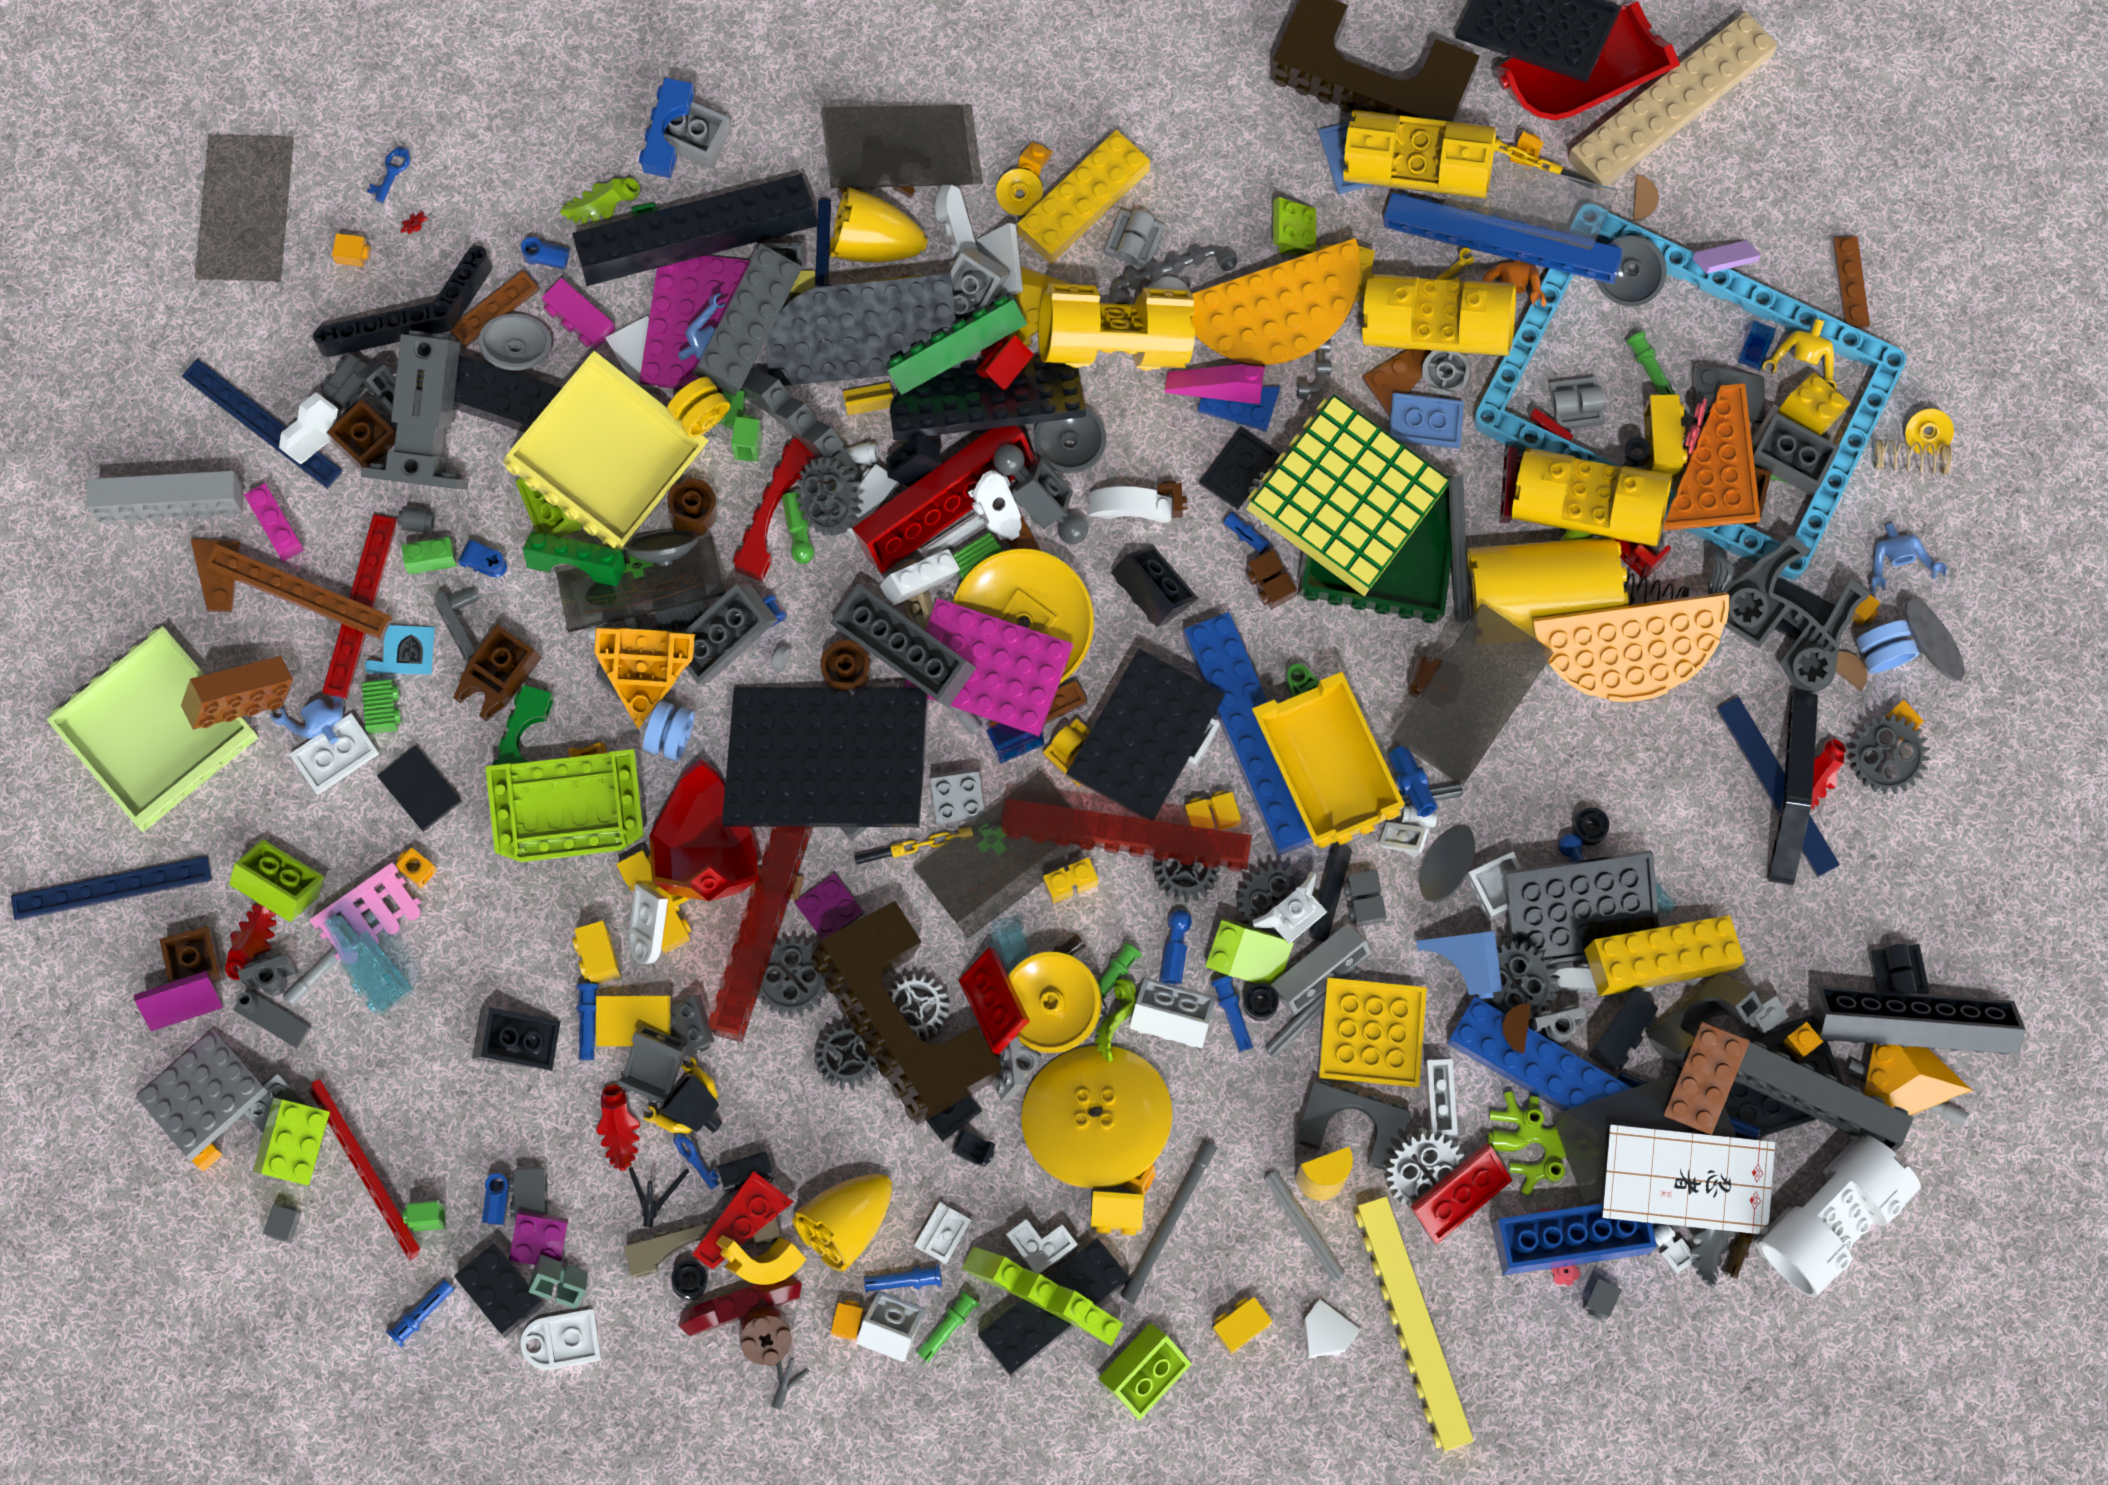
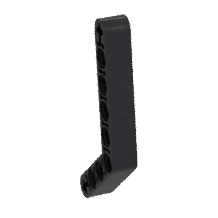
M473 246L466 252L434 302L318 327L313 333V340L320 353L325 357H332L400 342L401 334L409 335V330L430 333V335L452 330L492 271V262L486 249L482 246Z
M1795 690L1791 693L1788 713L1783 804L1769 864L1768 882L1793 886L1796 879L1812 805L1818 694Z

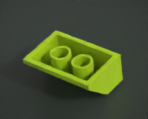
M521 477L515 482L535 532L564 537L579 531L583 527L578 521L569 519L560 507L548 503L544 495L538 490L529 488Z
M1149 1323L1100 1375L1098 1380L1140 1421L1192 1364L1165 1333Z

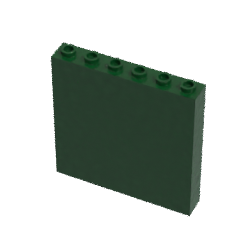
M1449 485L1365 596L1305 552L1302 555L1297 595L1303 596L1308 601L1324 600L1334 606L1342 604L1351 605V608L1355 610H1365L1367 608L1375 610V613L1382 615L1389 613L1398 614V617L1403 619L1420 618L1423 622L1430 624L1440 621L1445 616L1452 560Z

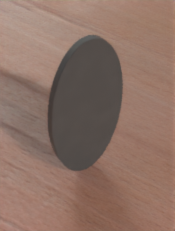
M1459 825L1448 829L1429 849L1423 861L1419 877L1420 891L1426 901L1438 903L1446 900L1458 890L1466 879L1473 864L1476 848L1473 833L1468 827Z

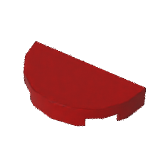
M1535 408L1531 413L1530 420H1534L1537 423L1536 426L1568 441H1571L1574 437L1573 434Z

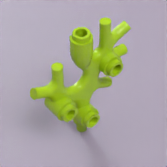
M1509 1091L1503 1094L1507 1110H1490L1489 1120L1513 1122L1519 1126V1130L1516 1133L1495 1130L1493 1133L1488 1132L1487 1143L1491 1145L1494 1151H1518L1531 1143H1538L1545 1150L1544 1159L1536 1165L1511 1162L1509 1164V1173L1524 1174L1526 1176V1181L1520 1191L1525 1196L1529 1197L1536 1183L1542 1179L1549 1183L1559 1182L1565 1175V1167L1561 1163L1565 1157L1572 1156L1577 1161L1593 1160L1594 1157L1606 1158L1607 1148L1595 1147V1144L1584 1138L1577 1139L1575 1142L1566 1139L1563 1132L1569 1119L1560 1115L1557 1123L1552 1128L1546 1129L1542 1127L1544 1114L1539 1109V1097H1529V1107L1527 1110L1522 1111L1517 1105L1513 1091ZM1530 1115H1535L1538 1121H1531ZM1578 1146H1584L1586 1152H1580ZM1551 1168H1556L1559 1174L1554 1175L1551 1172Z

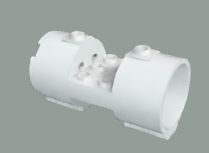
M1868 1135L1865 1138L1856 1136L1823 1170L1828 1182L1803 1208L1795 1206L1792 1209L1787 1207L1768 1227V1234H1761L1754 1241V1244L1760 1255L1793 1287L1809 1297L1816 1298L1835 1277L1849 1266L1853 1260L1849 1252L1853 1243L1862 1234H1865L1873 1223L1885 1226L1897 1216L1909 1200L1921 1189L1920 1182L1909 1166L1904 1168L1900 1160L1895 1157L1897 1154L1884 1143Z

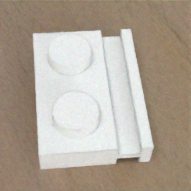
M939 1202L914 1247L947 1265L972 1220Z

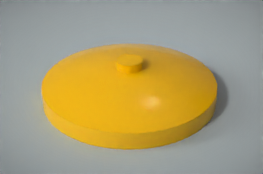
M1060 952L1038 953L1020 962L1009 974L1008 977L1030 1020L1016 1036L1019 1037L1020 1043L1024 1046L1043 1053L1065 1052L1086 1040L1096 1027L1102 1007L1100 987L1091 970L1078 959Z

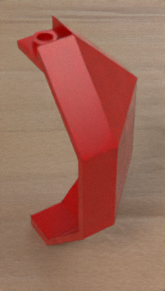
M699 759L683 771L649 835L652 881L668 894L709 902L742 893L758 881L759 876L755 834L751 827H723L722 814L725 783L718 771L703 759Z

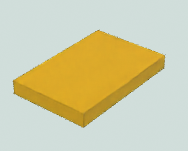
M596 996V1046H633V1034L642 1024L671 1036L670 996Z

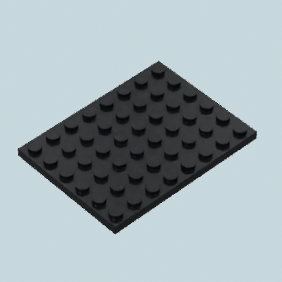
M734 687L722 814L723 827L920 828L929 695L919 687H856L851 690H838L833 687Z

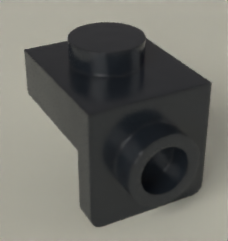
M961 1130L951 1153L976 1166L985 1167L994 1157L996 1144L991 1141H985L966 1130Z

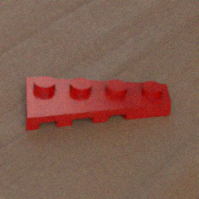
M752 1171L695 1248L692 1255L713 1270L725 1260L720 1254L722 1249L716 1244L722 1235L734 1240L741 1246L794 1201Z

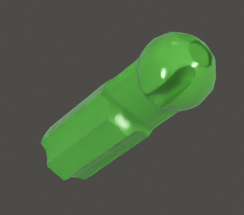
M797 492L786 493L782 496L788 531L791 533L793 541L791 556L797 563L806 564L812 560L815 551L808 539V520L802 519L805 514L804 511H798V508L802 505L801 502H796L795 499L799 498L800 494Z

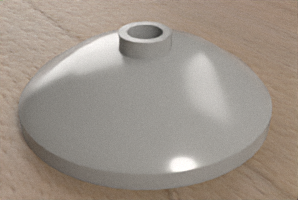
M505 314L493 318L484 325L479 335V348L486 360L497 367L507 370H525L537 366L547 358L551 350V336L545 325L533 317L523 314Z

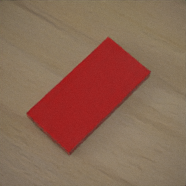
M988 947L958 981L992 1053L1000 1054L1030 1020L996 950Z
M1485 1143L1411 1205L1410 1208L1429 1238L1437 1245L1513 1180L1491 1145Z

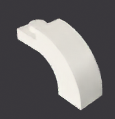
M1124 486L1101 488L1090 492L1089 515L1103 519L1135 516L1165 523L1171 521L1172 498L1158 495L1157 490Z

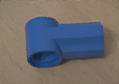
M528 237L521 244L522 256L526 263L530 265L541 264L565 270L570 254L569 248L543 243L535 237ZM531 248L538 249V252L535 254L527 253Z
M494 1173L489 1175L485 1181L486 1193L482 1223L504 1225L508 1193L510 1191L509 1180L502 1174ZM497 1179H502L504 1182L503 1189L500 1192H493V1182Z

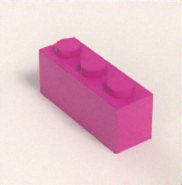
M562 278L541 297L544 311L552 318L557 316L561 320L560 324L569 333L574 331L579 335L577 337L578 340L586 348L591 346L596 350L606 340L605 337L615 331L613 322Z
M265 483L244 494L283 562L304 551Z

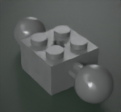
M1012 444L999 447L994 454L993 463L1001 474L1014 475L1017 479L1012 493L1015 502L1020 507H1023L1029 513L1032 521L1039 524L1043 529H1046L1056 521L1058 523V535L1065 543L1078 544L1082 542L1088 534L1086 520L1078 514H1068L1066 512L1073 494L1071 488L1042 457L1026 468L1024 466V455L1020 448Z

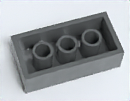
M749 582L736 583L683 632L695 634L693 659L685 668L697 684L712 681L778 621Z

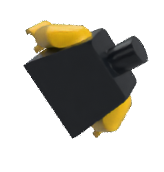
M690 1057L689 1060L694 1064L693 1067L686 1068L682 1064V1068L687 1074L658 1111L651 1106L647 1107L654 1113L651 1118L642 1117L648 1123H655L671 1133L688 1134L691 1131L698 1132L703 1126L712 1133H715L723 1122L713 1114L719 1107V1103L716 1101L718 1093L714 1080L702 1068H698L696 1060Z

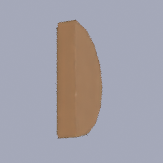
M1637 175L1633 221H1642L1656 210L1659 194L1653 182L1646 177Z
M1839 651L1836 672L1861 692L1867 683L1865 664L1858 656L1850 652Z

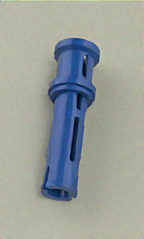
M1226 976L1211 982V986L1215 987L1219 998L1218 1006L1221 1009L1224 1008L1238 1053H1241L1244 1050L1254 1048L1238 1006L1240 998L1239 995L1235 994L1231 983L1233 978L1232 976Z
M590 983L577 984L576 989L579 990V1001L576 1006L577 1013H579L578 1060H595L594 1024L596 990L599 989V985Z
M940 1264L919 1269L917 1266L908 1272L864 1276L865 1283H873L864 1284L865 1292L910 1286L917 1290L921 1289L922 1286L930 1285L942 1287Z
M443 1279L409 1314L407 1312L401 1315L402 1319L391 1330L387 1329L385 1332L402 1348L404 1346L403 1342L414 1331L418 1332L420 1330V1324L454 1289ZM437 1294H440L425 1311L422 1310ZM420 1313V1316L414 1320L413 1318ZM405 1326H408L400 1335H398V1333H399Z

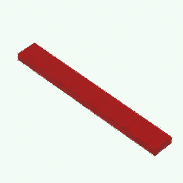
M373 514L349 599L371 608L374 607L395 533L397 518ZM341 624L323 686V694L348 698L365 639V633Z
M318 1079L312 1082L310 1094L319 1109L330 1112L327 1123L407 1259H414L418 1256L420 1247L407 1225L404 1224L397 1208L322 1081Z

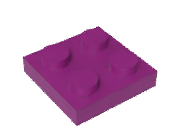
M835 873L794 902L821 940L848 926L864 914Z
M518 1210L509 1261L536 1265L540 1255L561 1262L569 1219Z

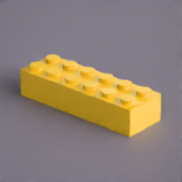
M1115 130L1017 223V234L1047 262L1052 264L1150 171V159L1118 130Z
M1730 915L1594 939L1584 949L1599 996L1635 990L1637 986L1642 989L1713 976L1719 972H1734L1745 962Z

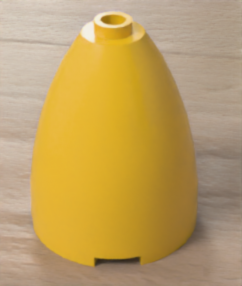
M847 187V193L844 192L834 221L833 236L835 237H831L829 246L830 257L863 263H884L908 259L919 255L920 251H925L928 238L924 237V231L910 217L876 196Z
M877 1173L861 1175L840 1182L824 1190L794 1213L795 1217L792 1219L793 1226L801 1240L808 1247L811 1245L815 1252L823 1256L821 1260L828 1267L838 1272H844L863 1253L879 1230L890 1204L892 1182L886 1175Z

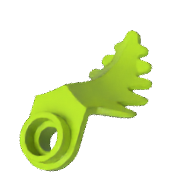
M632 178L612 179L608 183H595L592 186V192L583 191V199L574 197L572 199L574 203L568 201L566 205L562 206L560 214L566 216L567 220L572 218L574 223H578L579 219H581L583 225L587 223L589 217L594 223L599 221L601 215L605 220H609L614 213L617 203L620 201H633L639 196L640 186Z
M1119 979L1116 981L1114 994L1122 1007L1102 1020V1025L1095 1031V1034H1100L1095 1040V1044L1099 1043L1097 1051H1102L1101 1056L1106 1058L1108 1062L1113 1061L1111 1041L1116 1029L1135 1009L1136 988L1129 979Z

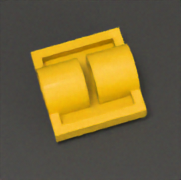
M1076 718L1054 737L1051 745L1043 752V756L1066 776L1090 730ZM1067 777V778H1068L1069 780H1071L1078 788L1082 785V784L1076 782L1075 780H1073V779Z

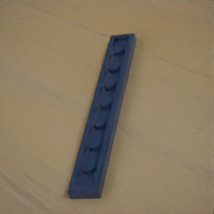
M196 359L181 376L327 490L342 474L343 470L318 451L302 464H299L279 448L280 437L287 427L200 360Z
M1737 697L1716 710L1780 815L1783 804L1785 773L1741 699ZM1809 815L1802 853L1818 878L1839 867L1840 864Z
M204 856L11 895L14 920L17 921L212 881L209 857Z

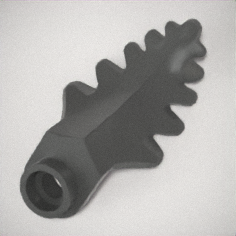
M1704 1228L1693 1236V1242L1698 1247L1692 1249L1690 1255L1698 1259L1692 1262V1266L1699 1269L1696 1271V1274L1702 1276V1281L1714 1288L1717 1285L1716 1276L1719 1274L1717 1266L1719 1267L1722 1263L1721 1254L1729 1249L1728 1237L1731 1231Z

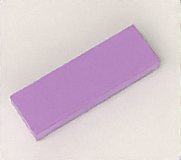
M1745 240L1695 252L1692 259L1707 274L1758 262L1761 254Z

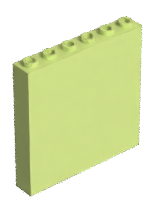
M163 626L150 632L144 642L133 646L128 651V655L121 660L113 662L109 666L108 671L101 676L93 678L87 688L73 694L67 704L53 710L47 719L49 724L142 832L259 738L242 717L236 718L231 722L216 723L209 728L192 729L181 707V703L189 680L205 674Z

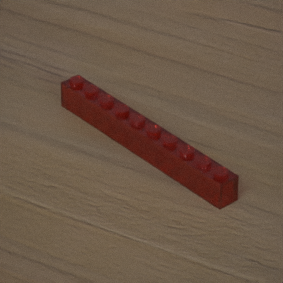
M1006 799L1001 824L1002 833L1012 839H1020L1023 836L1039 843L1049 840L1055 841V844L1060 846L1076 844L1086 850H1094V847L1103 848L1105 852L1112 854L1123 851L1129 852L1128 854L1133 857L1150 855L1159 861H1167L1170 858L1177 859L1179 863L1186 865L1197 862L1203 863L1202 865L1207 868L1224 866L1233 872H1242V869L1248 870L1252 846V835L1012 799Z
M776 827V829L771 831L769 839L771 845L769 851L763 855V869L761 874H758L759 880L754 883V888L756 889L754 896L748 900V914L746 920L743 919L740 924L739 934L741 935L738 943L735 942L731 953L733 959L731 965H728L725 969V983L723 989L720 988L717 993L716 1003L718 1004L716 1010L709 1017L708 1025L714 1036L743 1043L814 827Z

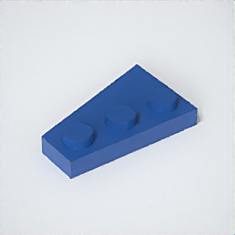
M1281 386L1263 387L1260 404L1202 397L1198 412L1267 432Z

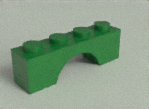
M531 531L522 548L526 566L529 569L550 573L555 565L569 564L585 571L594 582L616 587L626 570L622 550L534 531Z
M523 685L521 692H517L514 700V705L516 706L514 714H510L506 723L508 731L506 737H502L498 747L500 754L498 760L495 759L492 765L528 762L519 752L520 738L523 732L531 725L547 721L554 701L552 693Z

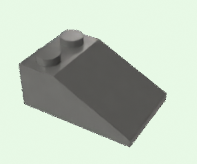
M1696 368L1692 376L1693 422H1698V418L1694 417L1697 404H1702L1704 398H1707L1703 417L1706 422L1720 386L1745 383L1749 422L1763 423L1766 418L1764 377L1723 368Z

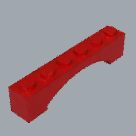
M795 438L792 439L790 445H785L782 452L783 460L781 465H776L772 474L774 480L771 486H767L764 490L761 508H756L752 518L754 523L751 529L747 528L742 540L744 545L741 550L738 549L733 558L736 572L763 582L772 563L771 554L767 553L766 543L773 513L782 496L796 483L797 479L802 478L799 472L806 470L805 464H809L811 460L816 459Z

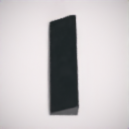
M1338 842L1335 843L1319 901L1327 913L1313 924L1310 934L1313 940L1325 942L1329 938L1352 850L1345 844L1339 845Z

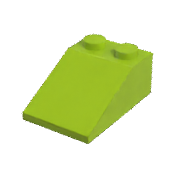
M1223 917L1205 967L1229 976L1254 983H1265L1271 986L1279 976L1283 975L1294 941L1288 944L1280 936Z

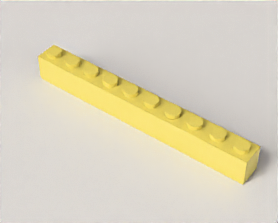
M1386 1196L1359 1205L1354 1218L1358 1228L1363 1227L1366 1235L1362 1240L1367 1253L1372 1252L1374 1261L1371 1262L1374 1275L1376 1277L1380 1276L1383 1283L1379 1287L1383 1300H1389L1392 1309L1388 1311L1392 1325L1397 1324L1400 1334L1397 1335V1340L1401 1350L1406 1349L1409 1359H1406L1405 1362L1410 1374L1414 1373L1418 1383L1414 1384V1388L1418 1398L1424 1399L1426 1408L1423 1409L1426 1422L1428 1424L1432 1423L1435 1433L1431 1434L1436 1448L1441 1447L1443 1453L1470 1444L1474 1440L1388 1198Z

